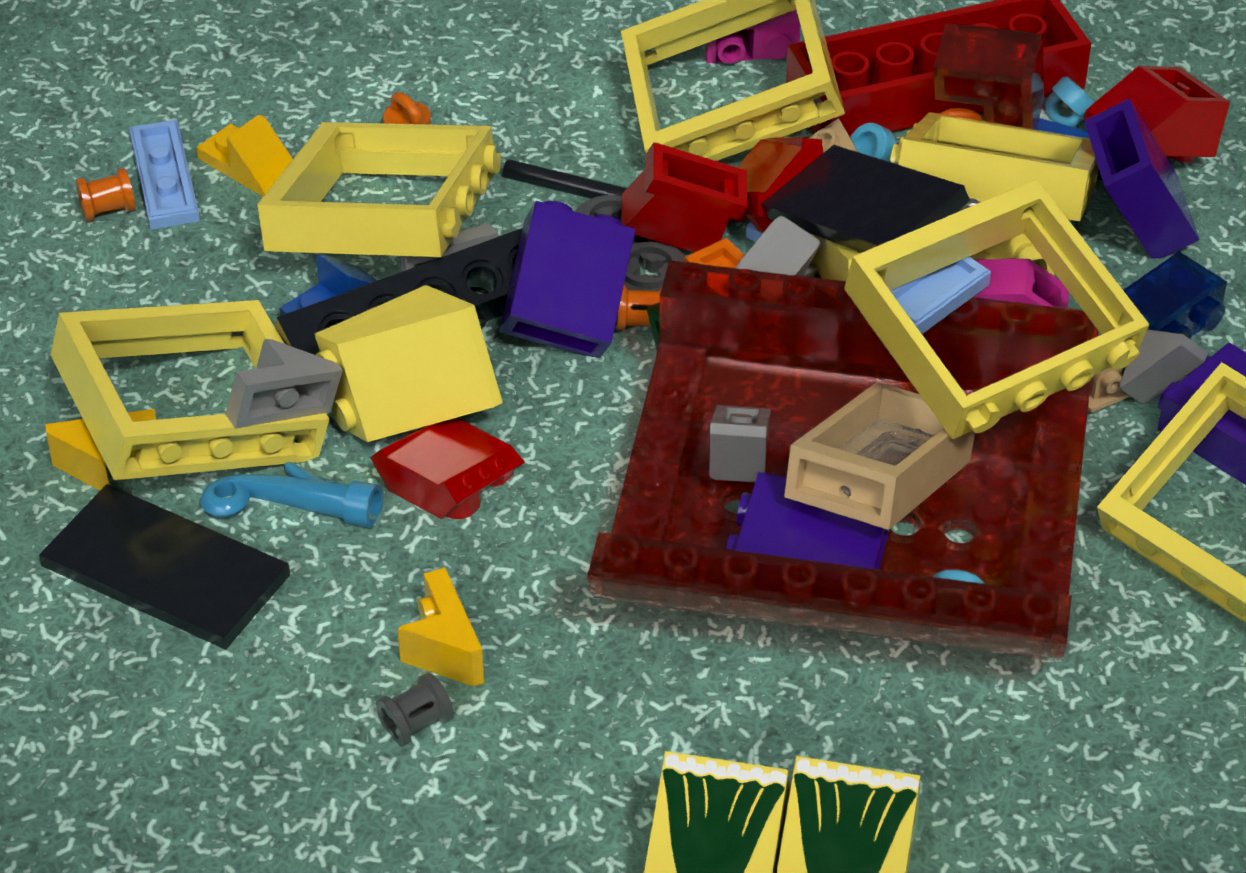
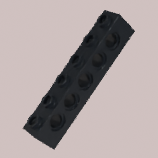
M523 228L276 318L275 329L284 344L316 355L320 350L315 333L425 285L474 304L482 329L487 321L503 316ZM470 287H481L489 293H476Z

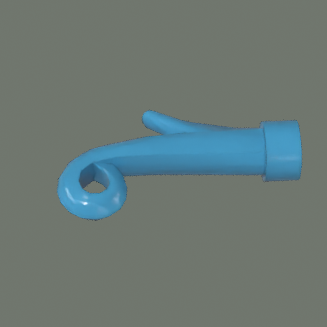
M286 462L285 471L288 476L260 474L225 476L209 484L203 490L200 499L201 507L208 514L217 518H228L239 514L248 504L249 498L253 497L342 518L346 524L372 528L376 519H369V513L376 517L379 516L383 507V490L378 484L352 481L350 485L338 483L314 475L293 462Z

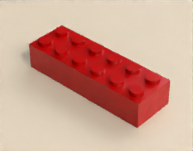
M994 0L825 36L845 114L808 127L813 135L839 118L849 137L857 128L867 123H875L891 132L913 127L915 123L918 124L929 112L940 114L951 108H966L978 113L1046 98L1053 92V86L1063 76H1068L1081 89H1085L1092 43L1060 0ZM805 41L787 44L786 83L812 74L813 71ZM824 95L814 100L818 104L828 100V98Z

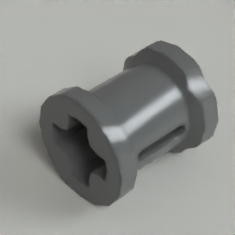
M429 672L418 678V685L392 699L384 696L376 701L377 715L381 724L400 747L411 742L412 734L438 720L444 724L454 718L453 706L447 692L439 680Z

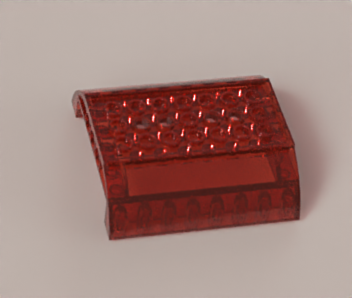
M669 260L660 294V343L611 534L598 532L587 574L589 589L593 597L1062 662L1068 638L1072 596L1069 595L1092 378L1076 390L1068 391L1066 388L1049 395L1036 408L1027 412H1021L1020 409L1001 417L990 429L981 433H975L971 461L898 522L912 524L918 531L915 534L904 536L894 533L891 529L889 530L880 570L726 549L730 534L739 535L742 527L737 526V513L730 512L725 506L730 502L740 501L742 493L752 494L755 482L715 480L710 477V422L716 405L771 409L765 473L787 477L791 444L876 382L917 394L919 392L844 290L846 282ZM972 297L922 335L967 396L1098 337V329L1083 310ZM916 429L917 434L923 437V432L920 429ZM884 448L870 459L896 466L909 456L910 453L893 448ZM952 530H963L970 533L974 538L966 543H957L949 540L945 534ZM944 570H961L976 575L985 584L932 576Z

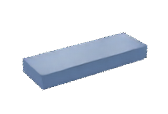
M170 120L129 127L150 229L200 221L178 121Z

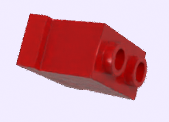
M653 142L646 153L645 169L622 193L621 223L623 226L636 229L634 235L691 252H697L720 241L729 218L740 220L748 208L747 170Z

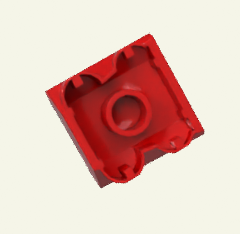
M771 137L759 140L738 166V168L747 170L748 208L740 220L729 218V220L739 223L749 219L759 232L764 233L774 220L767 218L761 204L824 153L822 139Z
M458 417L422 427L405 438L398 439L382 448L370 457L390 492L440 519L444 517L452 519L471 517L480 508V493L488 487L505 484L513 476L514 470L525 463L510 444Z

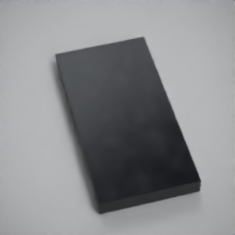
M833 145L766 199L761 206L768 219L775 220L779 216H784L810 234L860 252H865L957 213L970 201L964 185Z
M107 484L39 554L42 567L225 650L290 576L289 563Z

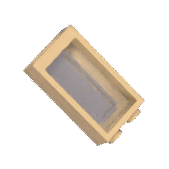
M876 382L791 444L784 497L890 530L971 461L975 433L970 431L952 440L920 394Z

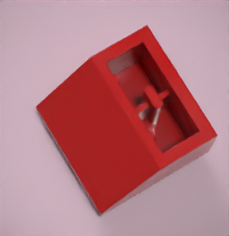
M1138 66L1085 111L1084 120H1087L1130 98L1165 156L1181 162H1193L1195 157H1216L1230 101L1181 67Z

